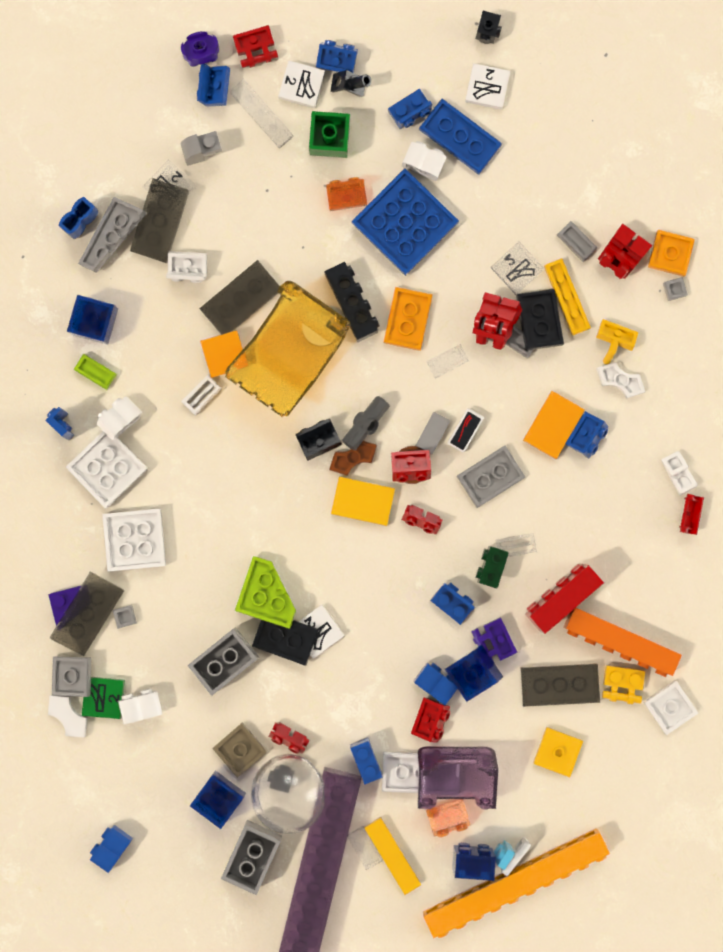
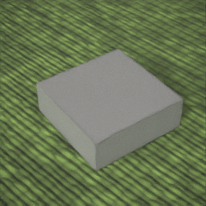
M683 277L663 283L668 301L688 295Z
M132 605L112 610L117 629L137 623Z

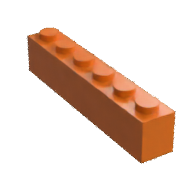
M578 608L569 613L563 627L568 629L567 634L576 638L578 635L586 637L585 642L594 646L597 642L603 645V650L612 654L615 650L621 653V658L631 661L633 658L638 661L637 665L646 669L651 666L656 669L655 673L664 677L667 674L674 675L682 656L677 652Z

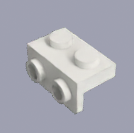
M168 252V272L166 278H170L175 282L185 279L193 283H200L205 280L207 276V253Z

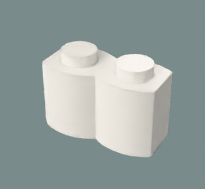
M416 141V143L411 142L402 166L426 178L437 181L446 156L441 150L426 148V144L420 141Z
M127 396L123 399L118 398L113 402L111 409L108 411L105 409L98 415L97 425L114 440L141 417L142 411Z
M151 688L140 691L141 695L133 696V693L121 696L122 700H119L118 704L123 724L162 715L157 691H152Z

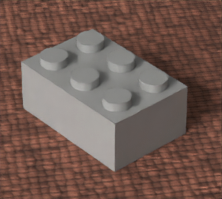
M235 627L187 666L212 696L255 662L259 656Z
M247 820L221 879L257 895L281 842L282 835Z

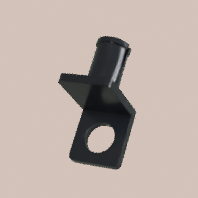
M348 70L334 73L331 92L345 90L362 97L365 87L371 85V77L367 74L359 76ZM341 77L339 86H336L338 78Z

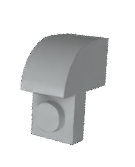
M216 131L200 136L195 134L181 142L187 166L205 161L204 156L222 151Z

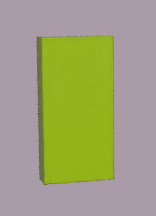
M85 354L82 355L73 369L106 390L117 375Z

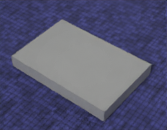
M504 445L457 475V478L476 508L524 479L525 475Z

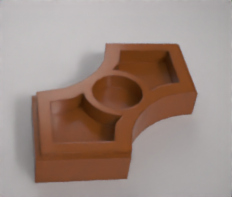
M363 441L356 451L351 449L347 452H335L329 470L348 476L350 470L357 464L372 463L377 445Z

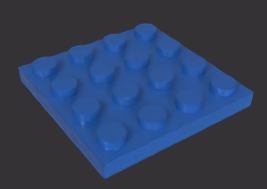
M404 168L351 223L406 276L459 223V220Z

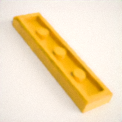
M561 258L544 265L572 336L591 329L563 259Z
M380 817L365 826L366 832L404 895L421 886V882L383 819Z

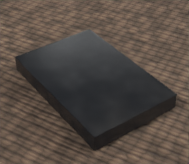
M550 289L517 294L516 299L520 302L522 308L520 322L525 350L563 346L564 340L555 290Z
M261 620L252 647L307 666L319 629L293 620L290 629Z

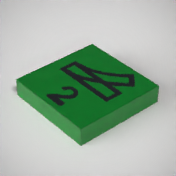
M91 677L90 696L83 697L82 716L121 719L118 701L122 700L121 696L124 695L125 680Z

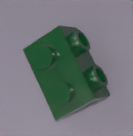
M488 546V549L484 548L481 560H484L482 568L478 567L475 578H478L477 582L497 589L509 552L492 546Z

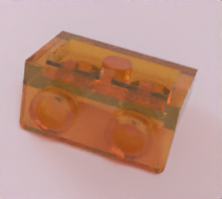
M353 177L345 182L333 180L326 184L330 211L367 206L364 179Z
M463 798L426 810L433 835L439 838L449 835V832L454 830L457 832L464 831L468 828L467 826L471 825Z

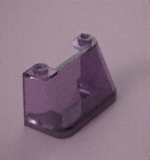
M426 746L418 749V809H431L435 807L437 799H475L476 805L481 809H496L498 764L496 753L492 748Z

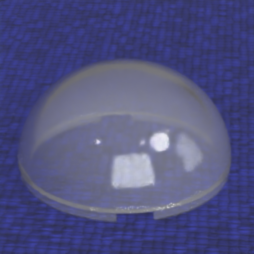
M283 754L273 757L265 762L254 776L251 786L253 810L258 819L273 831L283 834L302 832L312 826L323 811L325 804L324 781L314 764L304 757L294 754Z

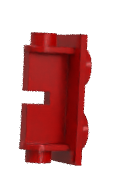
M687 494L684 498L685 505L679 528L682 533L697 535L704 497Z
M407 505L401 520L410 526L422 528L426 533L437 534L443 521L440 519V516L427 512L426 516L423 517L424 509L414 505Z
M275 722L272 728L275 732L271 731L268 736L272 738V742L278 745L284 744L289 747L288 749L296 754H303L306 748L302 746L306 747L309 743L307 736L297 731H294L292 737L289 736L291 728L282 723L278 724Z

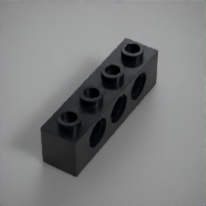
M342 262L324 271L325 277L357 343L377 334L380 325L375 316L372 317L369 312L371 306L368 300H363L361 296L363 290L360 283H355L353 279L355 273L351 265L347 266L345 262ZM343 280H347L350 283V286L346 289L339 286ZM355 297L359 302L357 305L351 306L348 304V299ZM363 314L367 320L364 323H359L356 320L357 315Z

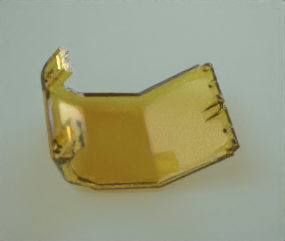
M286 281L279 287L277 292L281 296L252 340L225 371V378L235 385L239 383V387L251 396L256 395L255 399L267 407L271 406V410L281 417L289 416L313 386L340 347L350 327V322L345 317L293 281Z

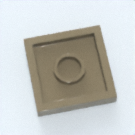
M243 722L212 748L237 778L267 753L266 749Z

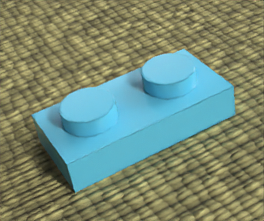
M505 840L502 844L499 843L494 850V858L497 865L505 870L515 855L511 844Z

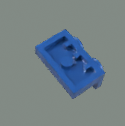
M325 40V43L321 42L319 44L316 67L336 72L348 70L354 73L358 49H354L355 46L351 44L339 46L336 45L335 41Z
M419 88L389 107L388 112L399 129L403 127L408 128L415 123L414 120L417 118H424L430 114L432 102L426 99Z
M60 407L57 409L53 408L47 414L48 418L45 421L62 437L70 440L74 436L71 432L73 428L63 421L68 413Z
M585 411L565 444L589 459L591 455L596 453L600 440L606 437L608 425L605 421Z
M451 582L448 585L443 583L430 601L461 625L469 613L476 608L472 605L474 601L467 595H464V597L457 593L459 589Z

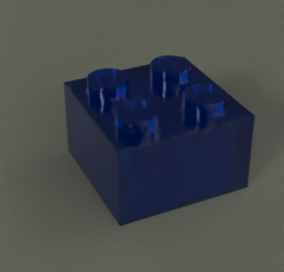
M77 295L67 332L77 337L108 345L118 308L114 304Z
M482 644L445 669L466 702L495 685L503 678V675Z
M215 770L194 798L190 807L219 829H222L245 797L246 792Z
M469 843L454 845L452 870L455 878L494 881L496 856L489 845L478 844V847L470 846Z

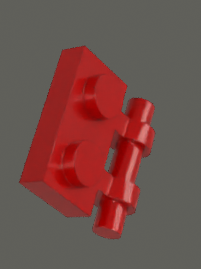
M269 25L233 35L238 56L244 54L247 56V59L240 60L242 68L248 66L250 68L255 67V64L265 61L268 63L272 61L271 59L278 58L276 50L270 52L268 50V47L274 46ZM262 49L263 54L252 56L251 52Z

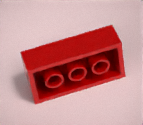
M577 564L570 570L572 574L566 578L562 577L555 583L557 587L553 590L548 589L541 595L543 599L537 603L533 602L526 608L528 612L525 615L540 632L546 634L604 584L589 565Z

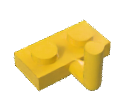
M602 319L596 338L611 343L603 363L606 365L610 364L618 346L632 351L639 332Z

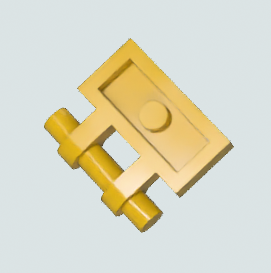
M606 665L603 684L611 687L610 691L603 690L602 698L609 699L612 702L619 700L626 701L627 704H641L642 696L635 695L634 693L635 689L643 690L645 671ZM618 687L628 688L627 694L618 693Z

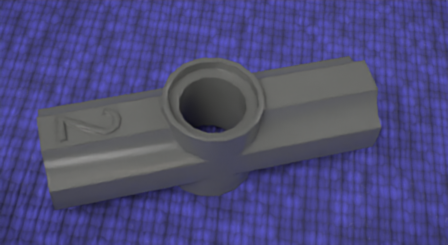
M376 396L364 412H359L355 416L353 426L342 439V442L353 451H356L367 435H372L376 432L379 426L378 421L390 407L389 403L380 396Z

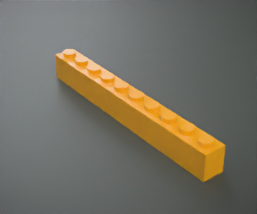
M596 828L514 867L508 876L502 873L423 911V917L433 938H442L449 933L448 931L454 928L461 929L471 920H480L484 917V914L490 911L491 913L496 912L504 904H513L519 900V897L525 894L526 896L532 895L537 891L536 889L542 886H551L555 880L559 878L565 879L572 874L571 872L577 869L581 871L589 867V864L594 861H603L610 854Z

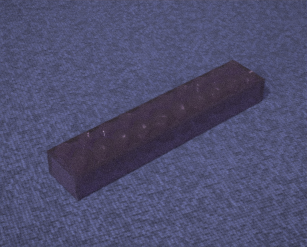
M328 767L323 769L279 952L320 951L361 784L360 775Z

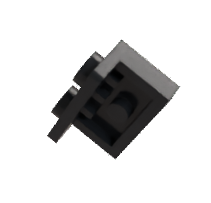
M330 418L321 420L316 425L304 428L295 434L307 461L342 445Z

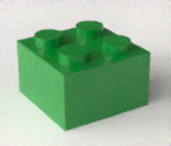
M312 111L309 154L312 156L347 158L350 114Z

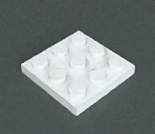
M104 431L66 466L72 475L105 509L148 469L118 437L112 440Z
M161 509L102 514L108 572L166 566Z

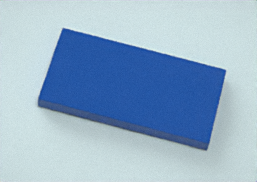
M443 98L419 127L422 133L478 175L502 146L500 141Z

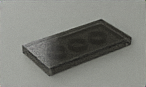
M152 178L143 207L147 214L138 223L130 249L131 252L164 263L168 262V252L172 249L190 190Z
M257 260L199 309L220 334H225L239 327L277 295L282 288Z
M90 571L51 634L50 639L85 656L123 594L124 589Z
M597 663L520 667L523 707L600 703Z

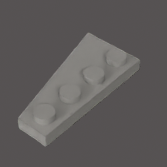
M114 197L78 264L97 273L147 213Z

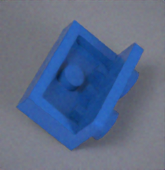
M201 64L197 90L198 102L207 107L226 106L230 76L229 67H210L207 64Z

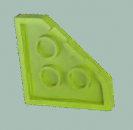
M253 556L235 611L290 629L296 609L273 563Z

